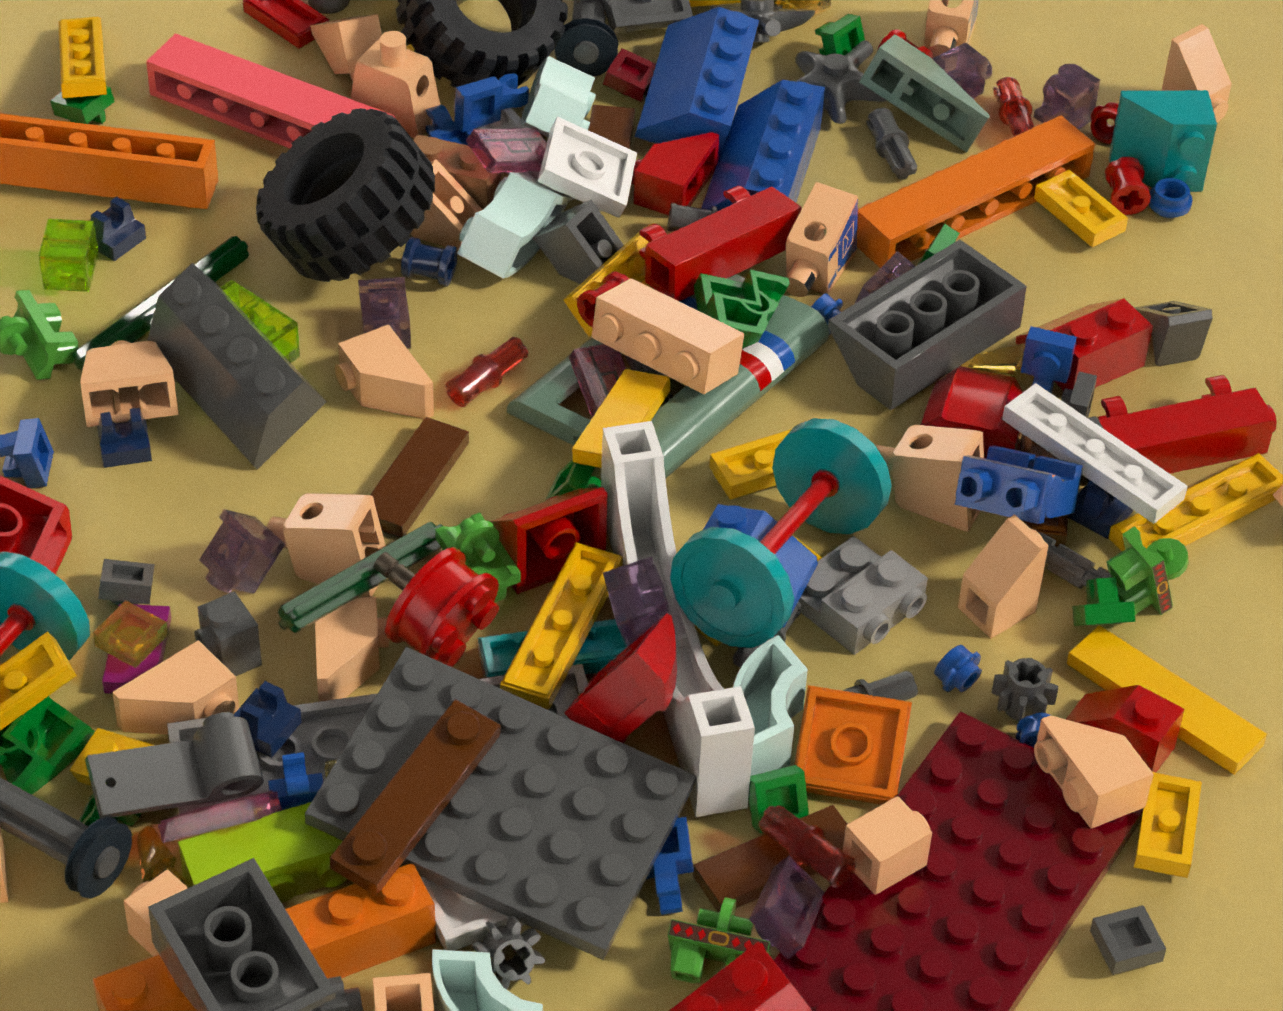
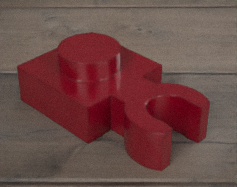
M621 48L605 74L603 85L641 102L644 96H647L656 63Z

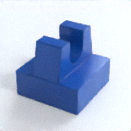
M39 418L20 420L17 431L0 435V457L5 456L2 469L4 476L23 478L27 488L47 487L54 454L53 448Z

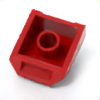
M959 366L935 383L921 425L983 432L985 459H987L988 448L991 446L1016 450L1021 432L1003 421L1002 417L1005 405L1022 394L1023 390L1015 377Z
M0 476V552L5 551L24 555L44 565L56 575L72 540L68 507L59 501Z
M666 613L599 670L564 714L576 723L621 743H625L629 734L654 713L666 711L673 697L677 676L676 639L672 615Z

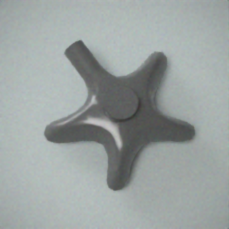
M741 0V7L710 6V9L721 7L730 11L741 12L748 17L759 20L754 42H769V36L774 37L782 31L798 27L810 20L815 13V10L783 9V4H774V0Z
M861 41L846 55L829 54L826 56L802 51L795 57L796 64L805 76L794 82L801 81L825 87L823 106L831 120L835 123L842 124L846 122L845 105L849 101H887L859 83L864 75L858 70L859 65L873 53V46L868 41Z

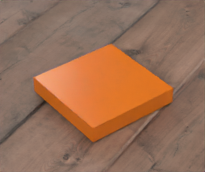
M808 685L794 765H797L805 772L807 793L879 805L895 798L898 794L912 702Z

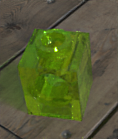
M48 219L38 255L44 290L90 291L98 259L94 221Z

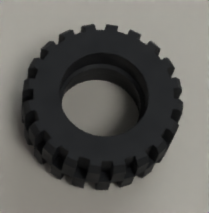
M398 0L400 4L396 8L398 23L405 24L401 33L406 37V45L412 44L415 49L414 52L427 56L431 60L434 76L438 80L444 77L451 81L450 86L456 88L493 76L499 80L500 77L506 74L514 73L518 76V86H520L538 70L561 40L565 31L564 22L567 20L568 6L566 2H562L563 0H498L508 14L512 32H493L476 25L464 15L455 0Z
M352 109L350 114L341 112L332 116V119L326 123L320 122L311 128V132L304 137L299 136L292 142L293 146L286 153H281L275 161L276 166L272 171H268L263 179L264 188L258 191L256 206L257 222L260 225V229L296 271L306 278L323 282H330L331 279L342 281L349 279L351 274L361 275L369 271L370 266L377 262H384L391 257L390 253L398 246L402 247L410 239L409 234L413 229H418L424 221L425 210H430L433 202V192H435V174L433 173L431 162L401 124L392 115L379 110Z

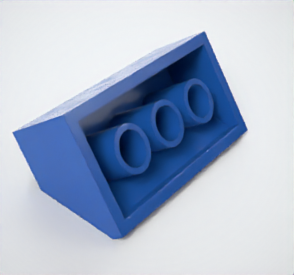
M717 7L669 24L634 137L658 144L713 132L719 134V160L732 125L759 20L748 17L741 12Z
M781 80L738 105L701 209L710 210L712 206H716L717 211L732 205V202L723 196V192L737 185L744 187L751 196L772 186L794 202H797L821 129L825 87L801 81Z

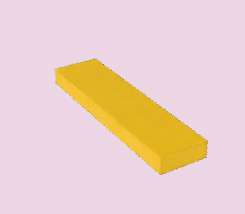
M101 17L61 19L58 21L62 98L107 95Z
M1258 453L1188 488L1185 499L1154 524L1137 513L1111 526L1109 539L1121 551H1124L1125 546L1122 534L1135 526L1141 534L1142 544L1146 549L1154 541L1163 538L1178 540L1186 546L1275 501L1276 498L1273 494L1283 485V475Z
M575 543L503 677L500 689L547 710L550 709L622 570L623 556L581 543Z
M1098 625L1068 654L1067 665L1105 690L1140 685L1184 708L1177 738L1233 775L1265 744L1267 737L1265 732L1101 625Z

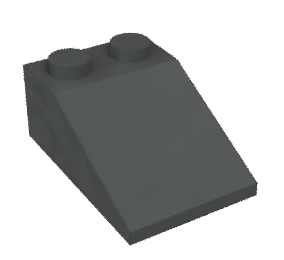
M254 858L148 906L152 943L178 988L197 1011H310L336 998L333 987Z

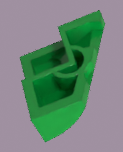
M751 269L743 282L700 273L694 284L697 309L743 332V349L759 342L790 282L787 277Z
M48 696L0 730V765L3 768L7 781L33 795L62 772L82 752L95 731Z

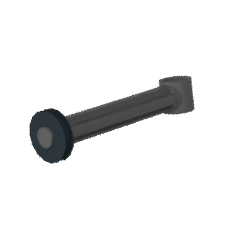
M574 0L572 21L564 25L565 31L561 40L555 46V55L558 61L592 77L607 72L618 55L619 45L615 32L609 25L605 24L606 12L599 0L576 3Z
M0 778L1 829L65 864L66 885L71 891L79 892L84 898L91 899L101 895L115 882L128 860L132 846V833L127 825L118 823L115 818L106 816L87 826Z

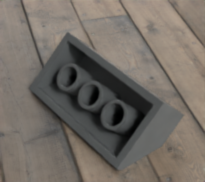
M959 239L829 319L828 328L857 385L889 410H892L1020 328L1027 286Z
M191 263L158 296L147 341L157 343L173 369L174 379L249 462L259 469L327 401L225 292L194 263Z

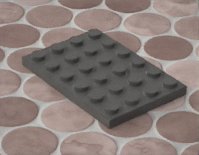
M406 647L305 812V824L343 841L451 703L457 699L500 724V737L399 867L412 863L421 877L508 917L511 915L515 916L525 925L604 960L694 787L696 776Z

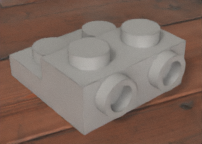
M853 536L817 561L818 565L799 599L802 607L801 613L855 655L870 643H879L885 638L892 627L905 618H913L921 611L927 600L925 593L928 578L892 550L881 557Z

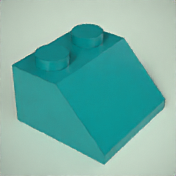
M1208 90L1121 91L1110 147L1109 163L1121 157H1133L1138 159L1144 168L1145 173L1142 182L1151 188L1161 179L1175 178L1185 182L1190 192H1202L1217 127Z

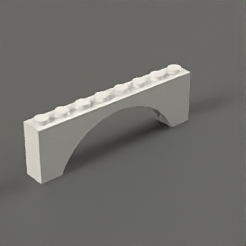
M652 421L603 428L601 487H604L608 493L607 534L613 553L623 556L620 576L639 636L643 634L666 613L672 615L677 656L676 686L672 700L666 711H663L680 768L696 776L694 787L689 795L695 817L747 809L755 726L741 686L727 689L721 686L707 662L694 624L687 618L675 599L670 581L672 560L677 553L669 512L664 456Z

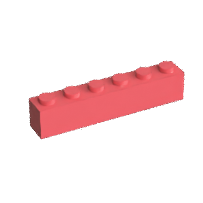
M176 33L146 61L151 96L287 148H291L293 146L291 143L299 136L304 137L311 132L313 126L320 122L326 123L330 121L332 116L341 112L350 114L352 109L359 108L379 110Z

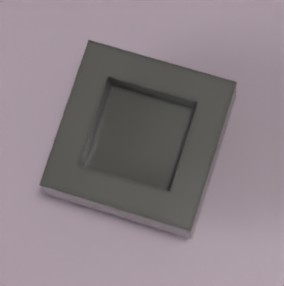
M1079 371L1073 390L1064 388L1061 401L1088 418L1097 376Z
M104 559L98 599L110 600L116 605H119V603L150 605L155 564Z
M1144 905L1093 918L1090 932L1112 975L1163 962L1166 947Z

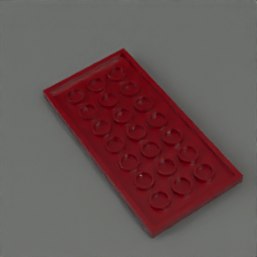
M960 711L897 795L912 811L919 812L926 819L932 831L927 865L875 895L856 873L845 864L774 961L812 1011H1014L1139 826L1143 808L1090 829L1079 812L1072 811L1067 805L1062 789L1052 775L1045 773L1036 761L1033 747L1020 743L1019 740Z

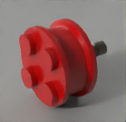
M455 547L447 548L435 555L416 574L404 565L399 564L387 552L382 553L373 566L375 570L384 577H389V581L402 590L387 618L385 625L386 637L396 644L406 642L417 652L450 667H453L460 660L466 650V643L477 629L483 630L497 615L499 605L494 601L499 588L498 580L489 573L478 575L465 565L466 557L464 553Z

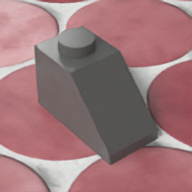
M592 200L558 214L533 238L559 275L578 284L586 280L624 246Z

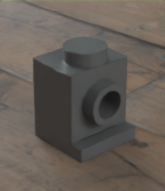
M235 591L197 607L200 629L194 632L196 641L199 640L235 676L262 665L258 624Z

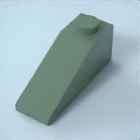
M895 34L879 47L859 82L966 153L990 117L931 57Z

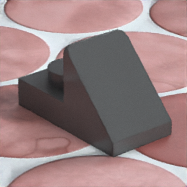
M1178 301L1134 307L1153 325L1151 335L1157 366L1193 361L1199 358L1213 319L1212 309Z

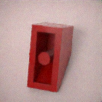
M709 132L654 144L642 160L638 159L635 162L631 184L634 185L633 204L668 216L671 203L691 207L714 174L718 163L719 134Z
M1133 685L1085 694L1067 716L1066 720L1124 735L1149 769L1156 773L1175 749L1185 709L1140 685Z

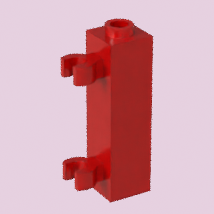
M737 185L723 192V196L730 200L732 205L672 233L667 234L658 224L647 226L639 230V235L648 241L646 247L639 249L640 256L645 260V283L655 290L677 301H681L695 294L694 284L700 273L727 279L786 251L788 235L802 210V206L772 186L751 196L744 187Z
M1224 375L1205 379L1211 394L1202 395L1201 399L1128 413L1123 399L1120 396L1101 399V405L1106 415L1098 416V420L1104 430L1169 474L1252 457L1258 453L1260 455L1268 453L1272 434L1277 427L1273 408L1270 405H1266L1256 387L1232 392L1230 383Z

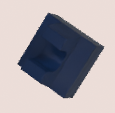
M118 197L110 201L111 207L103 213L97 210L91 214V221L80 228L82 242L113 261H116L146 239L145 225L134 218L130 204Z
M140 408L130 409L129 421L114 423L110 412L100 413L99 426L97 428L104 468L152 461L146 419H144Z
M1090 481L1078 493L1075 512L1068 514V518L1109 539L1111 526L1127 519L1133 512V509Z
M264 681L259 689L256 688L234 714L235 717L247 720L255 750L271 758L302 723L301 709L287 703L283 689L267 681Z

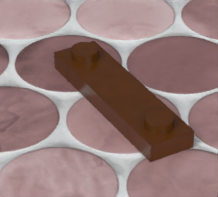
M455 699L331 855L330 869L377 896L500 737L501 725Z

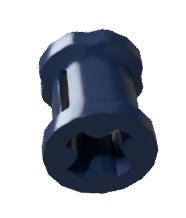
M411 237L406 243L402 256V276L412 278L415 274L437 279L439 285L448 286L456 269L457 248L447 245L445 249L421 244L420 239Z

